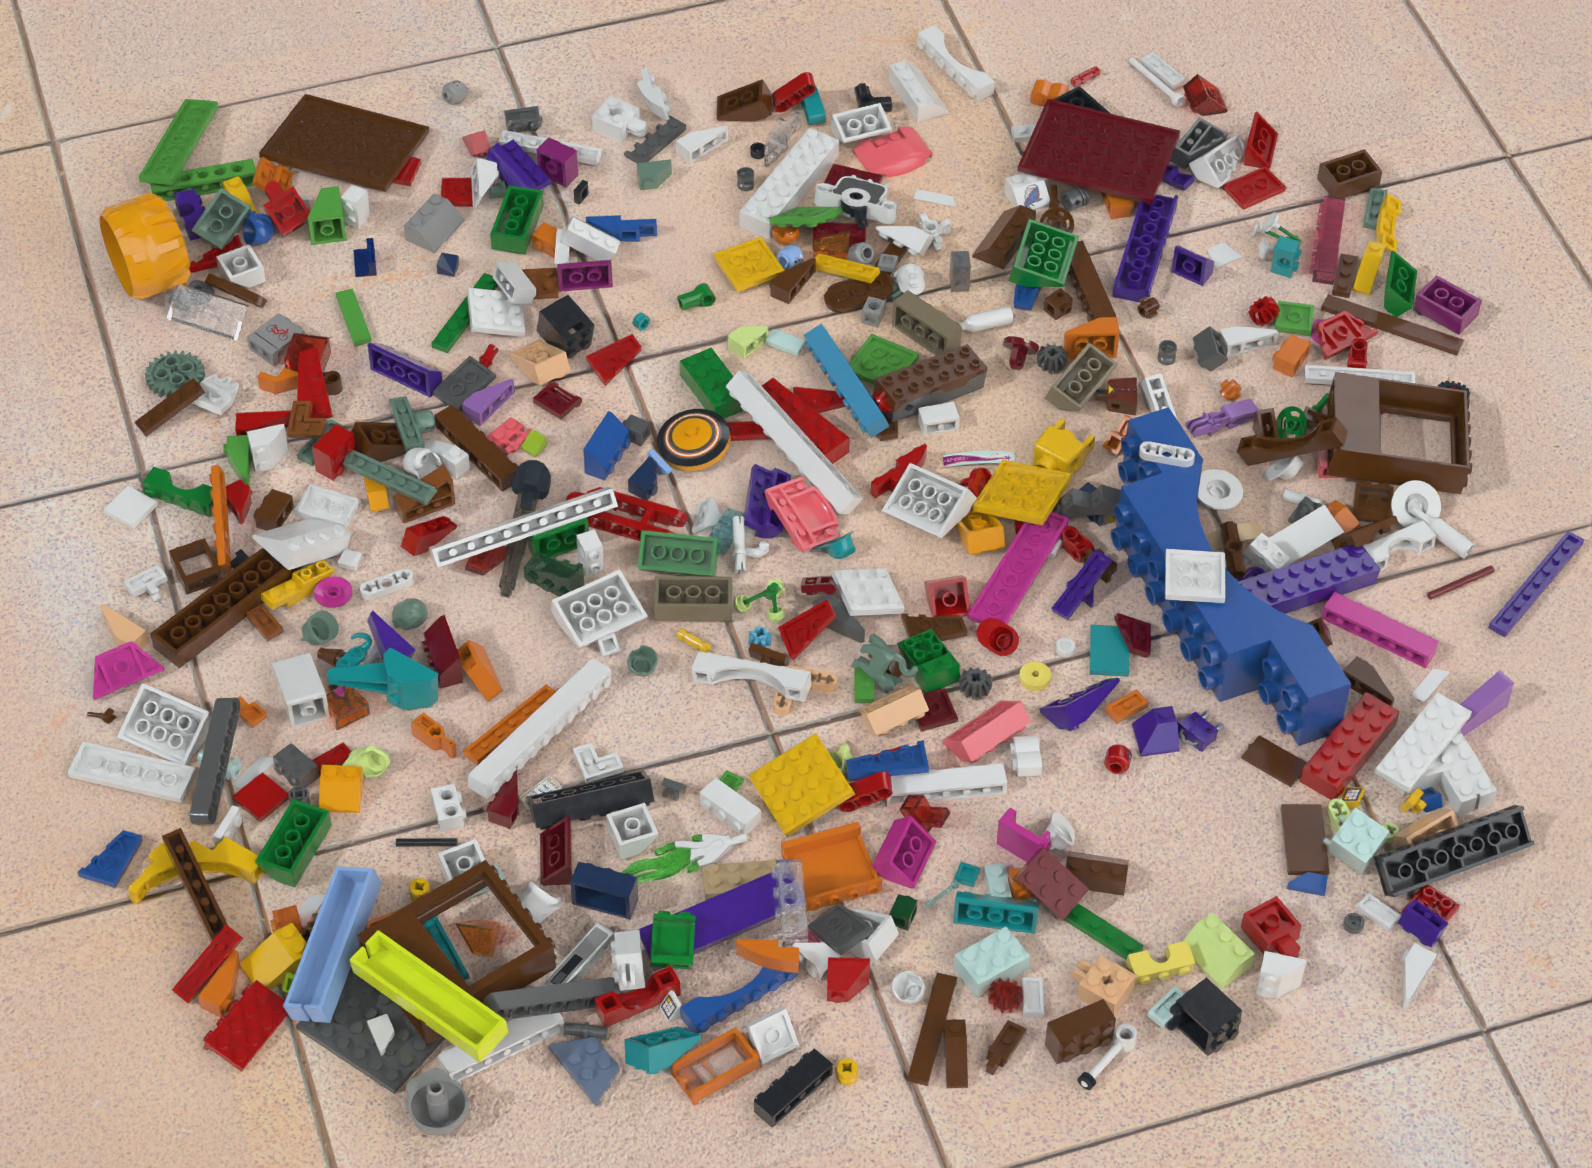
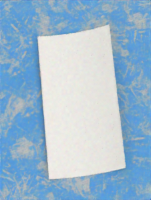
M1323 505L1269 537V539L1290 557L1283 566L1285 567L1342 534L1344 531L1327 507Z

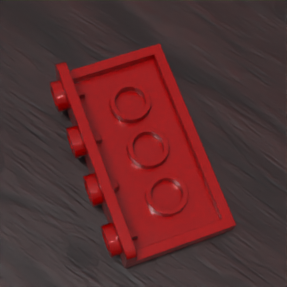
M258 980L252 985L248 984L242 992V998L239 1001L236 999L229 1007L230 1012L227 1016L222 1015L216 1023L217 1028L214 1031L210 1030L203 1039L205 1042L203 1049L206 1051L208 1049L212 1050L241 1072L288 1016L287 1011L283 1007L285 1000Z

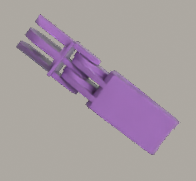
M1251 399L1223 405L1220 412L1206 414L1204 411L1201 417L1187 421L1185 427L1194 438L1205 434L1211 437L1212 433L1220 431L1225 426L1231 429L1254 420L1255 411L1259 409Z

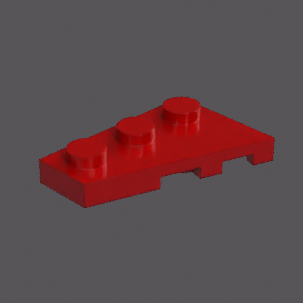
M631 334L587 355L586 361L606 386L642 351V346L634 335Z
M828 599L778 627L789 656L793 661L837 617Z

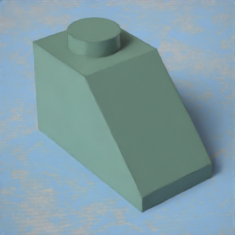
M671 159L637 163V178L640 190L658 188L672 174Z

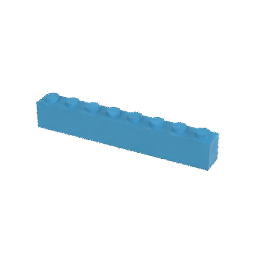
M822 323L805 333L804 337L807 340L804 343L809 352H814L812 356L817 364L821 362L819 367L824 375L829 374L827 379L832 387L837 386L835 391L838 396L845 398L843 403L846 408L853 410L850 413L856 422L860 421L858 426L863 434L867 432L870 438L888 428L889 424Z

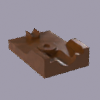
M1395 515L1335 537L1331 541L1335 550L1350 545L1357 548L1371 542L1376 531H1379L1380 535L1391 531V525L1399 522Z

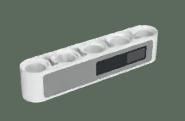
M601 923L594 925L540 986L580 981L611 947V941H615V932Z

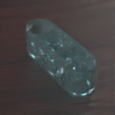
M729 507L708 536L720 539L718 554L722 556L726 554L733 543L732 518L739 516L740 519L741 516H744V513Z

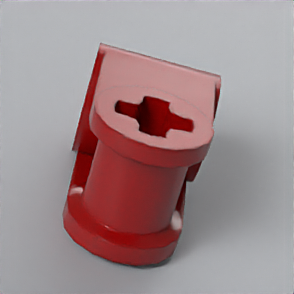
M1355 338L1352 340L1347 362L1348 368L1366 369L1368 343L1365 339Z
M1074 526L1063 528L1060 539L1062 540L1061 547L1076 562L1082 561L1083 557L1086 556L1085 551L1090 548L1092 551H1095L1092 542L1083 536Z

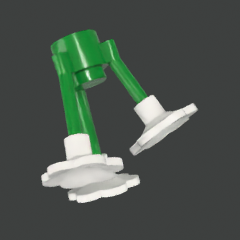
M1273 212L1266 218L1263 226H1261L1262 218L1260 217L1251 236L1254 237L1256 233L1260 232L1279 239L1281 235L1269 231L1271 228H1274L1288 235L1286 238L1300 241L1301 244L1299 236L1293 235L1280 226V223L1277 222L1279 215L1276 212ZM1262 237L1259 243V257L1265 259L1267 252L1273 253L1274 246L1268 245V239Z

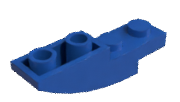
M621 215L586 217V223L620 241L640 242V237L657 236L656 219L621 220Z

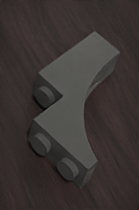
M1106 485L1099 486L1092 493L1072 488L1059 499L1052 512L1069 519L1089 515L1115 516L1114 505L1119 503L1121 490Z

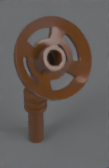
M1053 184L1051 185L1049 209L1041 216L1040 223L1044 224L1045 218L1048 217L1046 225L1051 220L1050 226L1065 231L1067 227L1066 220H1069L1067 232L1072 233L1074 230V219L1070 212L1059 207L1057 185ZM1058 212L1064 213V215L1060 217L1058 216Z

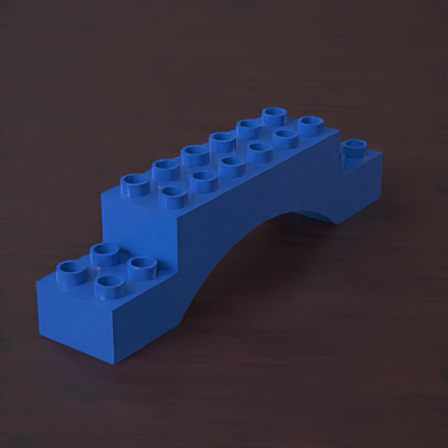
M1169 407L1128 420L1126 437L1121 438L1124 458L1123 462L1118 463L1119 476L1122 482L1127 485L1121 486L1119 503L1114 505V515L1117 524L1116 528L1111 529V540L1118 551L1124 549L1128 555V567L1133 577H1141L1145 582V594L1149 603L1152 606L1157 604L1163 611V624L1168 633L1176 632L1180 638V650L1184 659L1187 662L1194 661L1197 665L1198 679L1202 688L1206 691L1212 689L1219 702L1258 689L1262 702L1265 705L1272 704L1276 710V720L1281 732L1285 735L1290 733L1298 746L1331 735L1344 718L1351 683L1313 625L1292 618L1269 606L1243 587L1226 568L1224 603L1165 600L1166 549L1214 552L1206 539L1197 508L1203 458ZM1143 442H1155L1191 449L1195 453L1194 464L1190 467H1179L1143 460L1139 456L1140 445ZM1169 452L1162 453L1165 457L1172 456Z

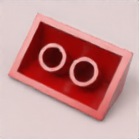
M1258 112L1254 113L1243 165L1256 168L1266 166L1270 169L1278 133Z

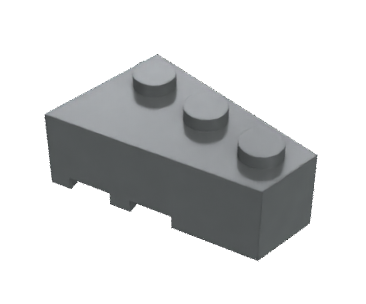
M1198 117L1176 145L1170 161L1186 169L1190 167V162L1226 141L1228 133Z

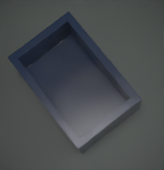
M578 862L570 881L572 904L631 920L638 903L637 877L629 873L616 872L610 868L594 866L591 863Z

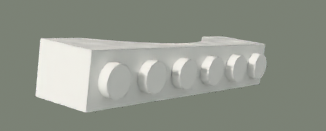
M935 25L918 33L917 45L919 49L923 50L930 59L936 62L970 97L979 102L994 94L995 81L985 72L968 68L957 62L948 53L944 43V34Z
M699 651L691 668L694 682L713 685L731 679L756 680L774 687L786 699L805 702L812 685L809 671L754 662L747 659L732 658L730 656H721L709 652Z

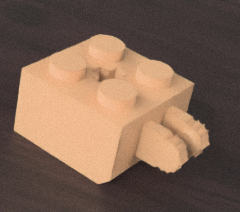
M1101 955L1093 965L1080 960L1077 966L1081 971L1073 969L1070 973L1071 977L1079 982L1077 996L1089 1005L1104 999L1115 1016L1134 990L1137 975Z

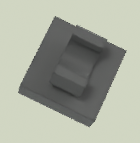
M664 778L662 786L666 787L663 791V797L667 798L669 792H673L672 800L674 801L679 799V792L685 793L687 788L686 785Z

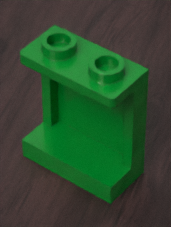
M669 911L654 913L650 967L667 968L671 966L673 969L692 970L696 916L691 915L689 912H680L679 915L670 914Z

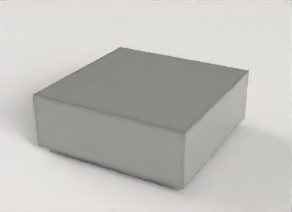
M881 253L877 268L880 271L895 273L898 256Z

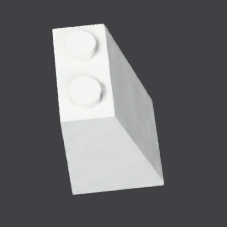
M310 653L272 663L274 677L291 728L330 718L326 692Z

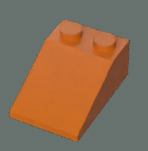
M1100 317L1066 331L1063 349L1066 350L1067 358L1075 359L1089 342L1108 357L1117 358L1120 333L1117 317Z

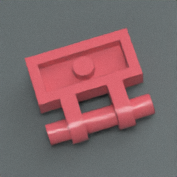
M510 417L490 433L487 438L493 441L500 451L505 447L503 452L509 455L511 452L514 453L519 449V446L525 441L532 429L529 428L525 431L523 424Z

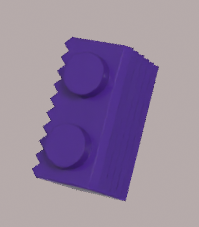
M1414 899L1405 908L1397 922L1404 931L1413 934L1423 945L1430 948L1440 940L1448 926V922L1445 919H1442L1438 914L1432 912L1431 909L1425 907L1424 904L1418 902V899Z

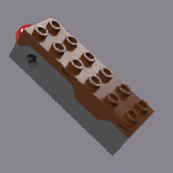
M966 344L877 377L872 399L879 410L883 411L891 422H895L918 413V408L942 404L982 389L988 367L972 348Z

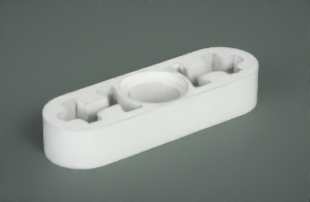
M1143 442L1140 445L1139 456L1146 461L1190 467L1194 464L1195 453L1188 448L1155 442ZM1169 452L1172 456L1165 457L1162 453Z
M401 569L366 581L360 586L361 597L369 601L409 588L414 583L413 572L409 569ZM385 582L392 583L390 587L382 586Z

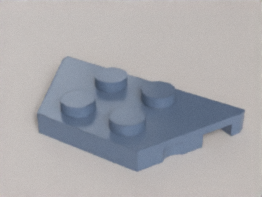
M595 1037L550 1044V1052L592 1103L598 1106L604 1092L608 1091L611 1081L615 1079L620 1071L619 1065Z

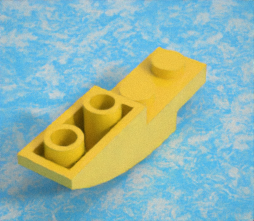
M324 559L292 573V579L261 593V600L272 610L282 605L289 608L313 593L316 585L321 580L331 577L335 569Z

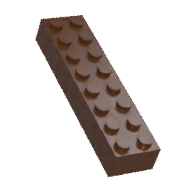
M261 548L151 632L153 648L180 669L246 618V612L260 604H264L261 600V593L292 579L294 569L288 570L268 551Z

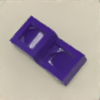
M1168 164L1162 181L1174 188L1185 191L1194 182V177L1179 173L1177 166Z

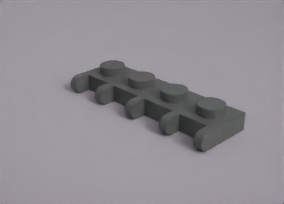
M669 115L670 120H666V124H658L656 126L657 131L654 134L647 133L645 135L646 140L642 144L636 142L634 144L635 150L632 152L625 151L624 156L635 163L649 162L686 130V124Z

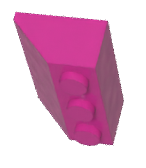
M912 816L894 820L872 867L885 880L913 889L937 841Z

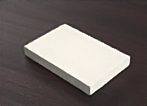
M309 484L294 509V515L306 519L313 518L338 523L347 529L361 505V499Z

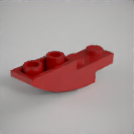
M924 443L906 455L900 456L896 460L895 468L890 469L887 473L871 481V495L877 498L889 490L893 492L910 463L922 468L927 458V445Z

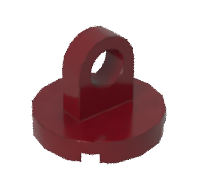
M1008 336L1003 341V346L1012 350L1009 359L1011 369L1021 370L1024 366L1026 355L1038 353L1039 345L1031 340L1027 343L1021 337Z

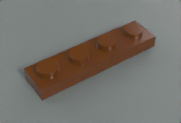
M192 378L134 423L147 437L202 396L205 391Z

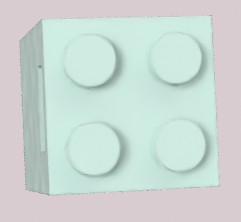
M1355 807L1348 818L1344 816L1339 818L1343 825L1332 840L1324 838L1322 842L1329 847L1328 852L1362 875L1373 861V857L1378 854L1386 843L1389 830Z

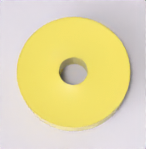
M1028 662L1022 666L1019 680L1026 689L1040 691L1050 684L1051 671L1048 666L1041 662Z

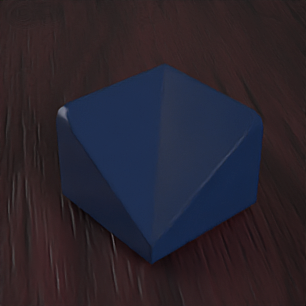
M441 252L437 262V274L455 277L459 267V256Z

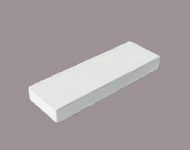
M1151 52L1140 59V63L1173 90L1186 84L1187 78L1155 53Z

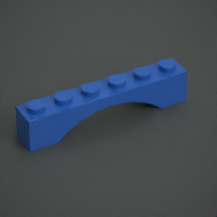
M762 967L759 974L739 990L722 996L696 997L680 1007L681 1019L692 1032L698 1034L706 1032L712 1025L717 1022H723L729 1015L743 1010L746 1005L753 1001L760 1000L766 993L777 990L780 985L787 981L794 980L799 973L782 972Z

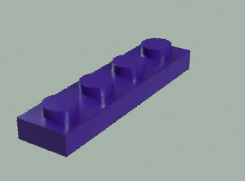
M1095 550L1051 608L1052 612L1068 621L1111 565L1112 559Z

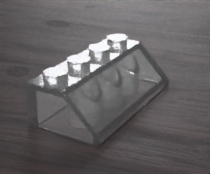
M179 283L176 286L167 319L237 341L249 305Z

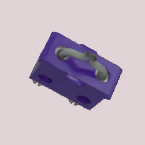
M1204 711L1200 715L1194 712L1184 720H1179L1178 734L1182 737L1181 742L1183 744L1189 743L1203 752L1205 747L1216 740L1217 734L1224 728V724L1220 722L1213 726L1205 720L1209 717V712Z

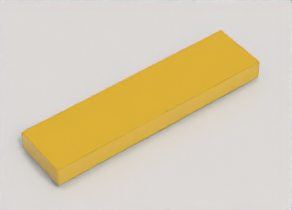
M820 253L815 257L816 270L867 283H872L880 274V270L877 267Z

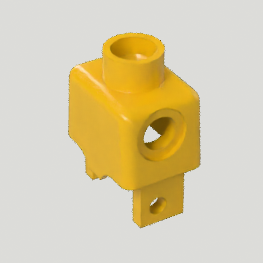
M1061 418L1054 426L1049 425L1034 443L1033 466L1067 472L1073 476L1084 466L1085 458L1094 449L1095 436L1090 434L1083 443L1078 441L1073 432L1065 429L1066 420Z

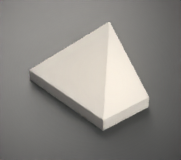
M712 496L698 503L691 532L697 533L724 523L715 499Z

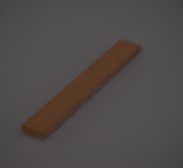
M1329 294L1321 307L1322 311L1334 315L1347 311L1355 318L1364 321V325L1456 356L1464 342L1461 338Z

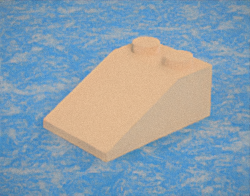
M537 340L509 353L510 358L532 382L541 386L548 384L549 381L555 378H562L566 373L571 372L566 352L541 340Z

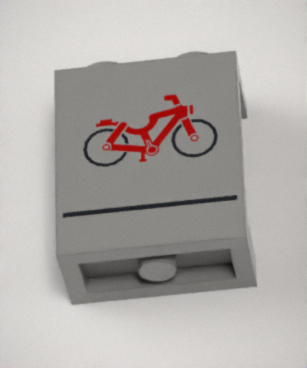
M279 313L247 336L249 349L272 366H276L279 363L278 352L291 342L297 340L302 345L306 343L303 328L295 325L289 318Z

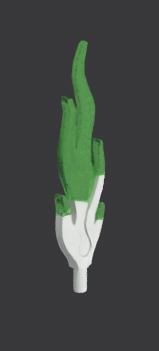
M745 833L731 838L729 835L692 836L693 842L676 841L666 844L655 850V856L666 855L635 861L621 873L635 875L641 871L658 869L657 871L637 875L638 883L669 878L679 873L686 866H688L687 873L702 869L704 865L715 864L729 850L733 849V845L746 842L747 837Z

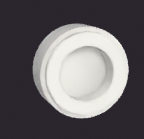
M1061 638L1056 642L1055 651L1061 657H1069L1075 651V643L1069 638Z

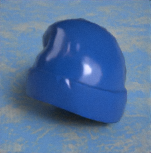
M249 211L248 217L245 218L243 224L244 241L250 246L268 243L273 238L275 232L273 221L266 214H257L255 211Z

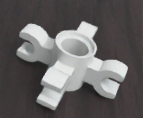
M926 213L920 214L919 218L921 221L918 223L923 228L921 230L934 238L931 243L935 250L943 249L941 245L943 239L939 234H949L951 232L949 226L952 224L948 219L938 224L935 220H929Z

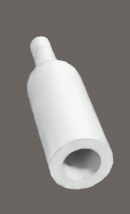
M1006 306L970 315L959 325L962 326V330L975 333L1012 324L1013 313L1011 308Z
M1415 506L1410 511L1421 521L1424 520L1436 534V539L1463 559L1474 548L1475 543L1441 518L1430 517Z

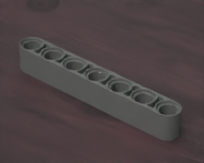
M236 697L217 698L214 703L190 809V821L194 825L214 824L216 821L240 713V701Z
M607 977L494 992L487 995L483 1003L505 1020L595 1008V998L613 990L619 994H622L618 984L615 983L614 978Z

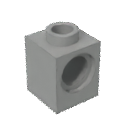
M869 296L861 311V323L878 328L885 315L886 301Z

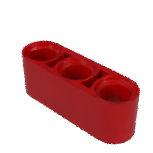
M803 72L772 93V100L775 111L785 112L813 94L816 90L813 74Z
M878 772L849 783L855 795L841 803L839 809L843 812H851L889 798L893 793L891 775L887 772Z

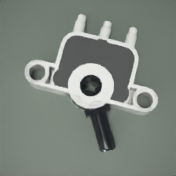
M852 175L840 178L835 186L826 183H819L815 186L814 203L821 207H842L843 215L854 218L861 230L868 227L866 219L885 224H892L896 219L897 204L887 200L888 184L882 185L874 183L871 179L867 181Z

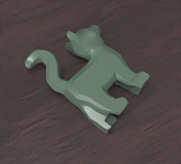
M874 633L869 637L868 642L871 644H863L860 652L863 654L869 653L872 656L871 660L860 656L851 665L853 668H861L870 679L876 681L883 693H888L898 683L903 682V679L887 673L893 661L899 663V669L906 677H914L918 672L917 666H913L912 669L908 670L905 659Z

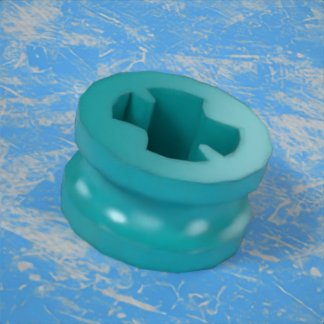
M640 312L634 317L632 324L642 331L648 327L650 318L643 312Z

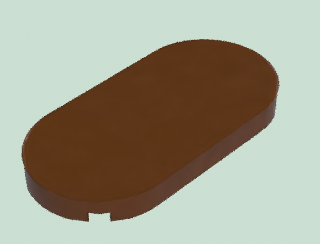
M880 272L872 283L851 278L835 283L828 288L824 295L825 304L833 312L845 313L864 307L869 296L886 300L894 291L893 279L890 275L886 273L881 274Z

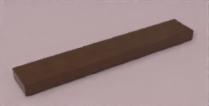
M938 972L936 974L907 1077L908 1082L925 1086L929 1084L944 1030V1020L947 1019L957 983V977Z

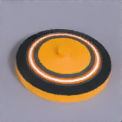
M689 409L675 414L662 425L657 435V448L660 456L670 467L681 471H697L712 466L726 454L731 442L727 422L716 412L707 409Z

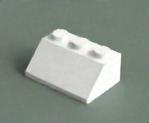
M881 103L832 115V132L835 138L839 139V142L843 144L892 132Z
M574 216L571 217L561 239L562 243L597 261L612 260L620 244L619 239Z

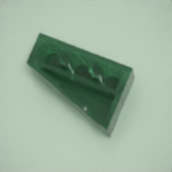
M536 552L523 567L524 579L558 597L584 586L583 564L581 563L573 565L570 564L569 560L558 561L555 556Z

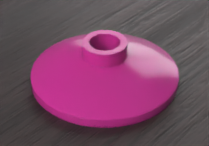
M335 576L321 580L314 589L315 600L320 605L328 608H336L346 604L353 594L349 581Z

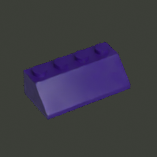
M369 343L367 345L370 369L430 398L433 395L432 391L443 382L442 372L437 368L426 365L422 361H418L381 343Z

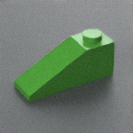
M248 435L227 436V444H223L224 455H227L228 462L239 480L241 479L245 485L248 484L250 486L251 452Z

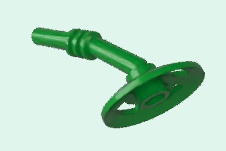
M1326 393L1316 405H1313L1312 409L1322 412L1323 407L1327 404L1329 393ZM1289 406L1284 408L1276 419L1279 438L1287 439L1286 435L1288 433L1295 434V437H1298L1306 432L1307 418L1305 413L1298 407ZM1296 411L1300 415L1299 417L1292 416L1290 412ZM1284 417H1286L1284 421V429H1282V422Z

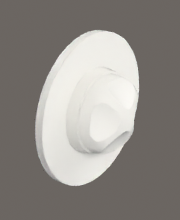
M1217 469L1206 470L1201 473L1197 499L1203 505L1215 510H1229L1241 502L1243 487L1234 475Z
M1409 481L1399 486L1394 492L1391 500L1393 516L1396 515L1402 527L1406 528L1412 523L1421 521L1410 512L1414 506L1430 517L1439 518L1441 501L1438 493L1431 485L1423 481Z

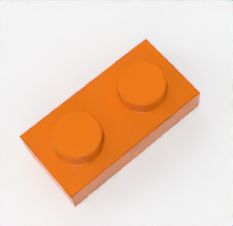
M1136 689L1105 706V712L1118 724L1147 708L1149 702Z

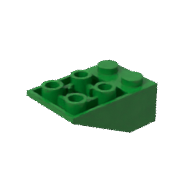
M932 629L897 642L909 669H912L913 666L918 667V672L914 679L924 693L939 690L959 682L960 664Z

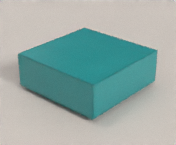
M961 862L954 877V882L974 887L980 873V868Z

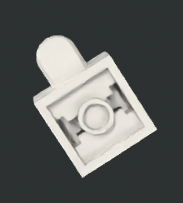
M612 96L592 116L593 131L619 143H622L630 134L637 137L646 134V122L640 120L639 108Z
M640 931L615 932V941H611L615 983H619L620 991L645 988Z

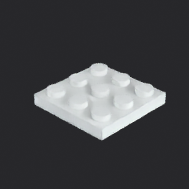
M468 288L467 296L471 332L524 337L525 323L522 304H513L503 291Z
M1166 549L1165 600L1224 603L1225 553Z
M886 568L833 571V580L850 616L901 614L904 612L905 607Z

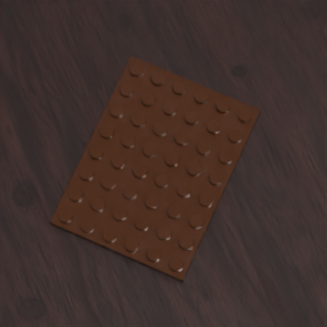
M304 94L260 150L259 158L265 157L269 161L386 192L430 131L429 126Z

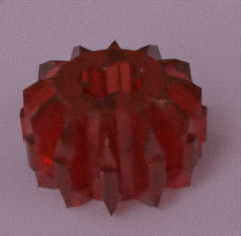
M1009 977L1006 981L999 978L998 983L992 982L991 988L988 989V1002L990 1005H993L994 1010L1001 1009L1002 1014L1005 1010H1008L1010 1013L1013 1011V1008L1018 1010L1020 1003L1023 1001L1022 987L1018 986L1017 980L1010 982Z

